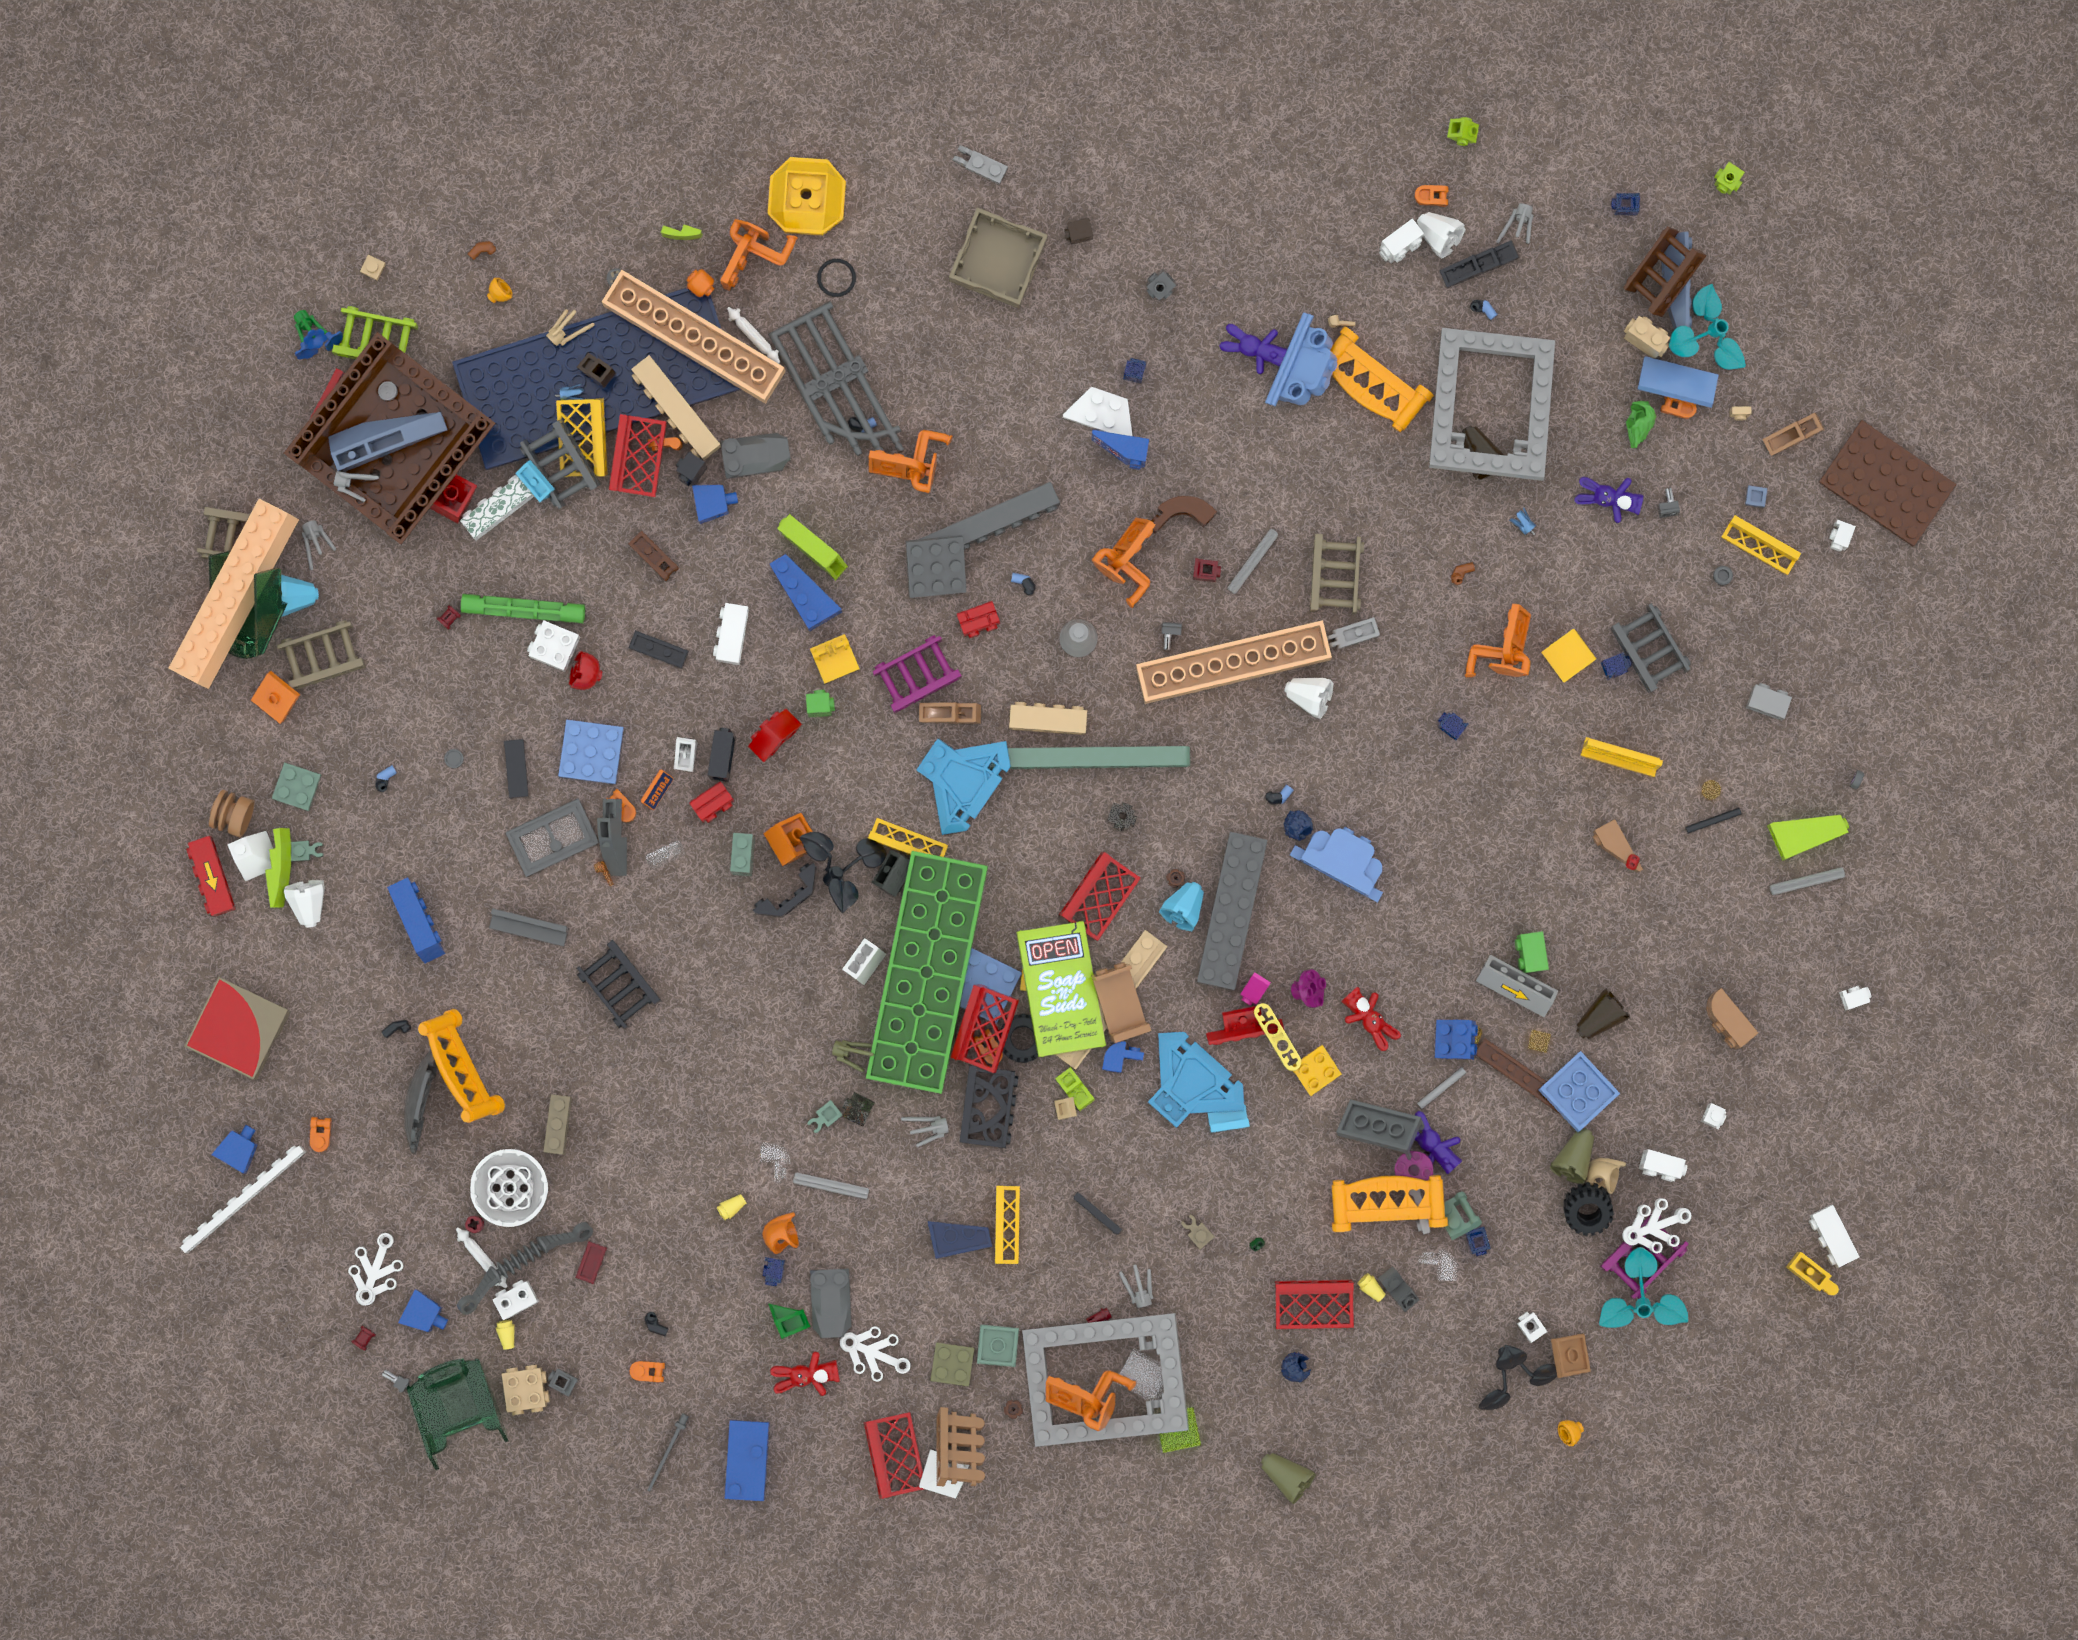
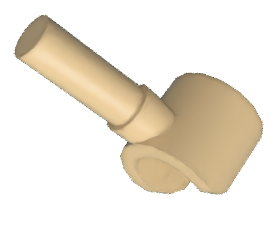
M1338 315L1328 318L1331 328L1355 326V322L1339 321Z

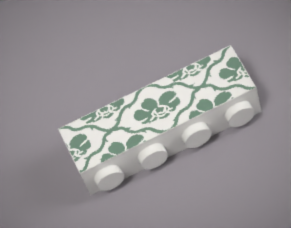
M517 475L511 477L505 487H498L494 490L493 496L489 499L484 498L477 504L478 507L473 511L468 510L462 515L463 519L460 521L475 541L535 497Z

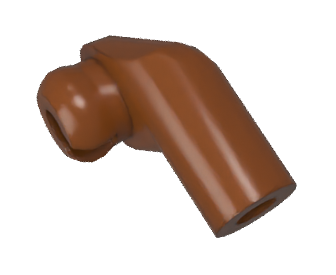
M490 241L478 242L467 255L475 260L481 252H487L489 255H492L496 251V247Z
M1473 562L1456 566L1451 575L1452 583L1460 585L1466 573L1474 572Z

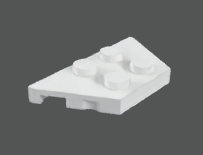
M1091 387L1062 417L1100 431L1132 436L1128 399Z

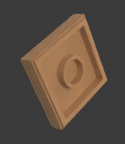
M1584 1333L1551 1339L1558 1378L1591 1372Z

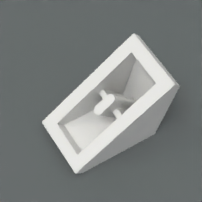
M677 737L674 769L693 772L698 745L696 740Z

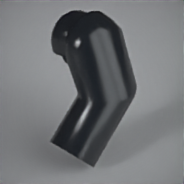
M407 1020L394 1021L382 1030V1034L384 1037L389 1038L397 1030L401 1029L403 1033H407L412 1027Z
M648 1312L645 1316L648 1330L666 1337L669 1328L659 1325L656 1314Z

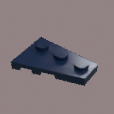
M928 1221L935 1259L992 1247L988 1227Z

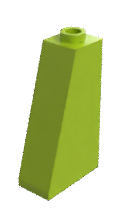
M790 514L787 518L781 520L777 528L779 532L836 581L848 567L840 555Z
M1841 815L1773 822L1767 825L1783 861L1848 833L1849 825L1847 820L1842 818Z

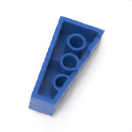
M786 554L770 563L771 569L809 631L842 613V609Z
M407 877L388 886V891L412 945L424 964L444 955L445 952L440 943L442 940L439 933L433 928L434 922L430 914L427 915L425 911L427 906L423 898L420 899L417 894L420 891L416 882H411Z

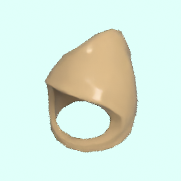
M1609 1158L1593 1159L1589 1164L1586 1182H1590V1185L1596 1183L1598 1188L1602 1186L1607 1189L1609 1194H1613L1619 1177V1168L1626 1166V1163ZM1596 1178L1603 1179L1600 1183L1596 1182Z

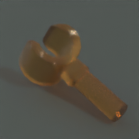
M600 861L594 864L596 873L603 872L609 886L614 885L608 874L605 862Z

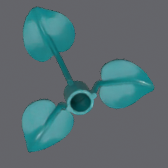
M1713 284L1703 287L1694 296L1692 308L1697 316H1704L1705 320L1713 323L1708 326V331L1695 337L1691 328L1687 326L1677 327L1673 330L1670 337V350L1677 356L1691 357L1699 350L1696 340L1706 335L1714 338L1719 337L1717 342L1719 348L1714 352V358L1718 366L1726 370L1746 367L1739 345L1731 338L1723 339L1729 326L1725 320L1716 318L1722 311V304Z
M1639 1247L1627 1256L1625 1271L1631 1278L1639 1277L1641 1298L1636 1301V1307L1632 1305L1627 1306L1625 1300L1621 1298L1607 1300L1601 1310L1599 1325L1608 1328L1625 1326L1633 1320V1312L1637 1313L1641 1318H1647L1654 1312V1316L1659 1323L1674 1325L1687 1323L1688 1312L1683 1301L1672 1294L1663 1295L1660 1303L1655 1302L1651 1306L1650 1300L1645 1298L1643 1277H1650L1656 1272L1657 1260L1649 1251Z

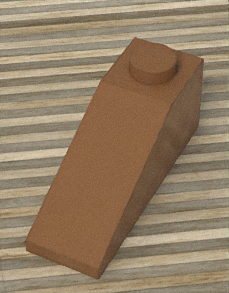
M1614 819L1593 831L1594 835L1592 838L1597 846L1600 845L1603 850L1626 865L1629 855L1634 854L1616 820ZM1638 863L1637 868L1634 870L1637 873L1643 870L1640 863Z

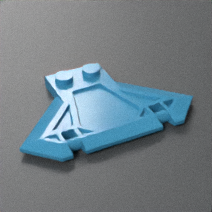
M937 739L917 768V771L933 782L942 835L967 831L971 826L966 822L970 816L974 819L977 817L1003 779L998 775L1003 769L1008 772L1011 764L1006 741L954 750L941 739ZM992 762L996 764L993 770L989 768ZM960 809L964 811L961 816L957 815Z
M1185 1032L1158 1033L1161 1088L1148 1101L1156 1111L1175 1128L1190 1113L1244 1111L1243 1084L1239 1080L1233 1084L1229 1080L1232 1074L1196 1042L1190 1045L1185 1041L1189 1037ZM1181 1047L1186 1052L1181 1054L1177 1049ZM1223 1085L1229 1090L1227 1093L1220 1089Z

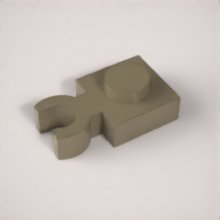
M1189 1215V1218L1192 1220L1191 1225H1186L1183 1221L1181 1224L1185 1229L1191 1230L1188 1237L1201 1250L1214 1236L1203 1223L1197 1226L1195 1217Z

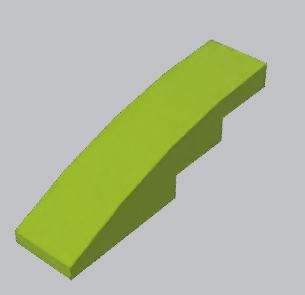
M290 828L273 829L275 848L269 849L272 869L265 870L270 908H283L285 904L284 889L285 886L289 885L291 871Z

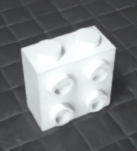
M1412 218L1382 241L1379 253L1385 261L1388 260L1390 263L1396 261L1398 263L1406 257L1407 251L1411 250L1413 252L1421 245L1424 233Z
M543 620L542 625L538 624L535 634L537 636L535 641H531L528 647V656L566 672L580 636Z
M1647 1149L1643 1151L1639 1169L1643 1170L1642 1174L1652 1177L1658 1174L1662 1175L1661 1179L1675 1182V1179H1681L1682 1176H1685L1688 1165L1685 1164L1686 1160Z

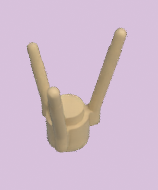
M566 309L546 336L556 346L559 344L563 346L566 342L589 330L595 324L591 323L564 338L566 334L562 329L576 314V310H573L563 321L568 313Z

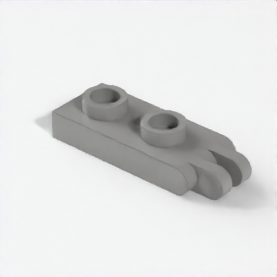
M1373 617L1333 630V634L1327 636V640L1335 639V642L1330 643L1329 647L1337 646L1338 649L1379 637L1380 633Z

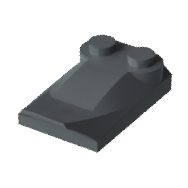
M778 433L736 439L728 438L721 441L726 479L783 471L784 466L791 459L788 439Z
M849 1269L810 1270L813 1329L819 1334L820 1338L844 1337L848 1329L852 1327Z

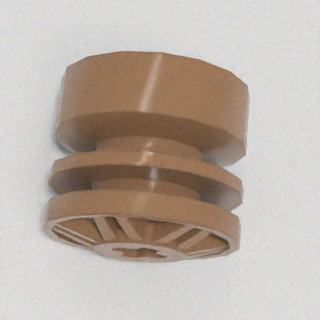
M222 789L212 805L209 827L215 829L218 826V830L223 831L228 824V833L242 838L249 826L255 801L241 796L235 803L236 794L231 792L228 796V791Z

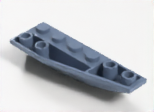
M1678 233L1675 238L1688 250L1692 249V238L1689 237V233ZM1671 244L1664 252L1678 266L1685 259V256ZM1661 261L1662 277L1668 282L1674 272ZM1690 279L1668 309L1674 330L1679 326L1692 327V317L1690 316Z
M437 412L364 422L328 438L331 455L337 470L346 472L445 432L448 428L442 413Z

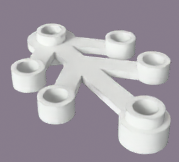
M1658 1198L1655 1201V1207L1647 1225L1641 1227L1644 1217L1650 1215L1651 1209L1648 1205H1640L1632 1226L1626 1227L1623 1231V1240L1628 1245L1639 1243L1649 1248L1652 1253H1660L1663 1248L1660 1242H1652L1643 1237V1235L1651 1234L1667 1242L1669 1246L1676 1247L1680 1242L1679 1237L1669 1235L1659 1229L1675 1223H1688L1691 1219V1212L1686 1208H1678L1673 1216L1658 1221L1662 1210L1668 1207L1666 1199ZM1663 1201L1664 1205L1660 1208L1659 1202ZM1644 1207L1646 1208L1645 1214L1642 1213ZM1683 1213H1686V1219L1682 1218ZM1632 1232L1635 1233L1634 1239H1631L1630 1237ZM1674 1237L1675 1243L1671 1244V1239ZM1655 1244L1658 1245V1249L1656 1251L1653 1248Z
M383 1233L378 1237L377 1242L380 1247L373 1266H371L367 1257L366 1248L358 1247L355 1251L356 1257L360 1259L368 1276L365 1285L360 1276L361 1269L359 1266L352 1265L348 1270L349 1275L353 1277L357 1285L356 1299L361 1305L367 1306L372 1304L376 1295L386 1290H393L397 1286L396 1280L389 1278L384 1284L373 1288L377 1279L394 1271H401L404 1267L401 1260H395L391 1265L380 1269L387 1248H390L394 1243V1238L391 1234ZM385 1237H388L390 1240L387 1245L383 1243ZM360 1249L365 1251L363 1256L358 1255ZM396 1262L401 1264L398 1270L394 1268ZM353 1267H356L358 1269V1273L356 1275H353L351 1273V1269ZM390 1280L394 1282L392 1288H389L387 1285ZM364 1292L369 1293V1298L367 1300L363 1298Z
M872 1327L869 1331L859 1335L846 1333L840 1339V1346L844 1351L850 1353L854 1363V1371L857 1374L865 1371V1365L860 1362L857 1350L865 1354L872 1372L871 1377L876 1382L882 1380L883 1374L879 1370L875 1358L895 1366L896 1371L901 1374L907 1373L910 1370L911 1365L908 1359H896L878 1351L889 1345H897L899 1339L897 1335L891 1334L884 1340L866 1346L860 1342L871 1337H879L881 1335L879 1327ZM872 1329H878L879 1334L873 1336L871 1333ZM891 1336L896 1337V1343L891 1344L889 1338ZM847 1339L853 1340L852 1346L846 1345ZM901 1362L906 1363L907 1366L905 1369L899 1368V1364ZM858 1364H861L863 1366V1370L861 1372H858L856 1370V1366ZM875 1372H879L881 1374L880 1379L877 1380L874 1378L873 1375Z

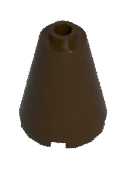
M1471 425L1462 430L1465 434L1464 448L1470 449V452L1504 455L1477 426L1472 427ZM1472 473L1475 480L1477 478L1482 480L1491 476L1488 474Z
M1606 988L1577 1023L1578 1029L1576 1031L1583 1039L1585 1037L1591 1039L1627 1021L1630 1015L1628 1012L1625 1013L1623 1011V1005Z

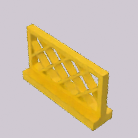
M604 398L557 400V421L563 417L565 423L568 421L575 428L571 433L572 435L578 431L585 437L578 445L586 456V460L589 459L594 464L595 475L606 476L608 474ZM590 403L591 412L585 416L579 410V407L582 404ZM561 404H569L574 409L568 417L562 413ZM575 412L584 418L578 426L569 419ZM585 421L592 426V431L588 435L580 429ZM558 438L560 449L562 448L563 442L560 438ZM586 440L593 445V450L589 455L581 448ZM565 454L567 457L565 461L564 455L560 457V470L565 468V463L569 459L573 461L570 455ZM574 471L565 477L582 476V474Z
M1588 737L1585 738L1580 755L1651 777H1655L1656 770L1663 763V760H1660V758Z

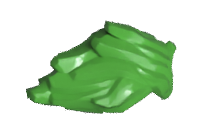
M1648 401L1632 403V413L1626 421L1631 448H1637V445L1646 439L1649 431L1655 424L1656 414Z

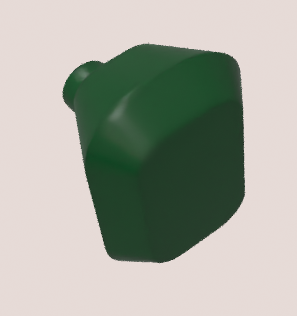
M1257 1237L1249 1246L1256 1252L1265 1245V1241L1261 1237Z

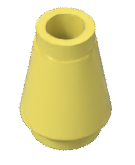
M740 1194L719 1203L720 1206L717 1207V1210L724 1220L731 1219L747 1203Z
M1369 1273L1364 1275L1357 1283L1360 1286V1290L1377 1302L1381 1301L1386 1295L1375 1277Z
M512 1320L497 1322L496 1331L503 1349L514 1348L515 1324H512Z

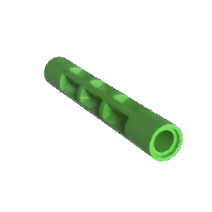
M462 594L461 613L583 624L585 605L573 603L564 605L562 602L483 596L481 598L480 595Z

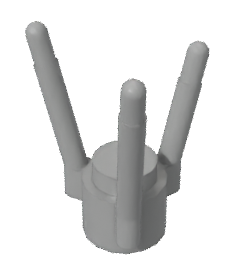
M1520 203L1518 208L1513 210L1496 243H1500L1516 217V220L1519 221L1516 237H1519L1523 223H1527L1526 243L1529 244L1534 216L1532 214L1533 208L1527 204Z
M337 471L334 486L338 487V491L365 502V498L345 487H350L351 479L375 480L379 479V476L349 474Z
M315 520L302 525L304 530L302 535L310 570H313L309 540H313L319 555L322 554L317 541L320 534L332 550H336V547L326 535L322 526L317 525Z
M940 1116L901 1117L902 1121H932L930 1127L910 1131V1134L932 1131L933 1134H936L917 1143L916 1147L944 1137L945 1133H949L946 1118L941 1119Z
M1133 1265L1139 1290L1135 1292L1136 1296L1123 1272L1120 1271L1119 1275L1131 1296L1132 1303H1136L1137 1308L1151 1305V1299H1153L1151 1270H1147V1290H1143L1137 1265Z

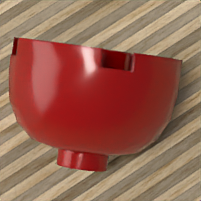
M579 651L574 658L577 662L574 668L571 667L569 685L573 689L588 690L597 681L601 680L603 671L600 670V663L597 658L589 653Z

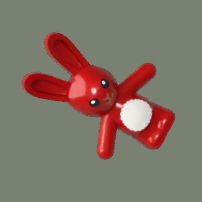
M1356 987L1341 1001L1354 1013L1347 1016L1345 1022L1350 1024L1362 1020L1364 1029L1372 1034L1378 1049L1386 1051L1388 1049V1042L1381 1031L1394 1040H1398L1401 1037V1033L1386 1023L1380 1013L1373 1010L1379 995L1375 992L1372 993L1368 1001L1362 996L1360 988Z
M813 1352L809 1368L805 1365H797L793 1368L773 1366L770 1369L772 1376L790 1377L776 1383L773 1388L776 1394L783 1393L795 1386L805 1387L812 1382L818 1393L824 1396L826 1389L822 1383L828 1381L840 1382L837 1361L833 1360L818 1365L820 1354Z

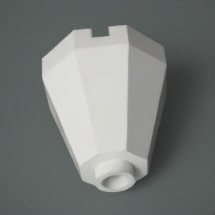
M1431 212L1422 214L1417 220L1419 228L1424 233V239L1441 259L1452 253L1453 250L1450 248L1453 244L1457 246L1460 243L1465 232L1464 224L1459 220Z
M1293 678L1291 682H1287L1285 692L1290 700L1313 717L1321 719L1328 708L1326 706L1327 700H1331L1334 683L1326 678Z
M309 880L308 883L304 884L302 881L285 886V898L300 925L314 927L317 925V922H320L325 890L324 880Z

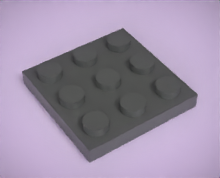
M962 535L905 541L910 598L966 592L964 542Z

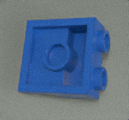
M1436 1019L1435 1058L1474 1060V1055L1477 1054L1475 1036L1478 1035L1476 1021Z

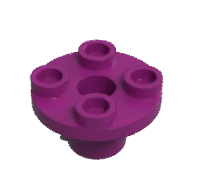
M1305 970L1302 972L1299 981H1294L1292 984L1291 994L1294 999L1302 1000L1309 1008L1322 1006L1324 1003L1326 981L1315 970Z
M1410 1151L1412 1155L1411 1160L1407 1159L1405 1153L1398 1158L1395 1164V1176L1413 1177L1426 1181L1429 1180V1176L1433 1175L1432 1161L1426 1154L1420 1151Z

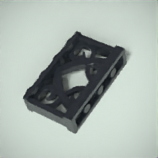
M969 1065L960 1143L1005 1149L1006 1145H1010L1011 1133H1008V1126L1013 1125L1014 1114H1010L1011 1106L1015 1107L1016 1095H1013V1087L1018 1086L1019 1076H1015V1071L997 1069L996 1073H992L977 1066ZM982 1072L994 1075L987 1082L977 1077L976 1073ZM1003 1076L1008 1080V1086L1006 1089H1002L1000 1087L1002 1082H999L994 1087L992 1085L993 1081L997 1077ZM985 1088L986 1092L984 1093V1095L982 1097H978L976 1095V1090L980 1089L983 1092V1089ZM990 1092L998 1101L1001 1109L992 1119L985 1122L983 1113L973 1108L972 1104L983 1101ZM1009 1092L1008 1102L1006 1104L1002 1095H1005ZM1006 1114L1005 1126H1003L999 1121ZM974 1115L980 1116L982 1121L981 1125H979V1120L977 1122H973L972 1118ZM990 1128L991 1133L995 1135L994 1130L999 1128L1002 1132L1000 1139L996 1141L991 1140L987 1135L986 1129ZM983 1131L986 1141L968 1139V1135Z

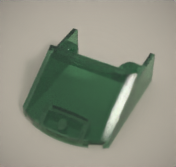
M231 550L209 556V590ZM280 568L254 574V605L231 646L229 654L238 658L249 659L265 653L288 604L282 601Z
M475 1358V1361L456 1359L439 1364L418 1376L419 1380L411 1387L409 1385L406 1388L427 1456L435 1470H439L435 1454L442 1452L447 1447L446 1437L480 1423L488 1431L498 1429L504 1441H509L500 1410L479 1359Z

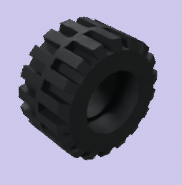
M1014 1015L1003 1053L1010 1060L1018 1063L1034 1061L1038 1058L1035 1036L1033 1045L1026 1050L1017 1049L1011 1041L1012 1033L1020 1027L1029 1028L1034 1034L1031 1015ZM1003 1023L1001 1030L1004 1029L1005 1023Z
M1585 1182L1586 1185L1583 1186L1580 1183L1577 1184V1188L1572 1187L1570 1189L1571 1193L1567 1192L1566 1199H1564L1566 1222L1572 1230L1575 1229L1576 1233L1580 1234V1232H1583V1236L1591 1233V1236L1596 1235L1595 1232L1602 1233L1603 1228L1607 1229L1609 1223H1612V1216L1614 1215L1610 1194L1607 1191L1605 1192L1604 1187L1598 1188L1596 1183L1590 1185V1182ZM1585 1204H1595L1599 1207L1596 1212L1589 1215L1578 1211Z

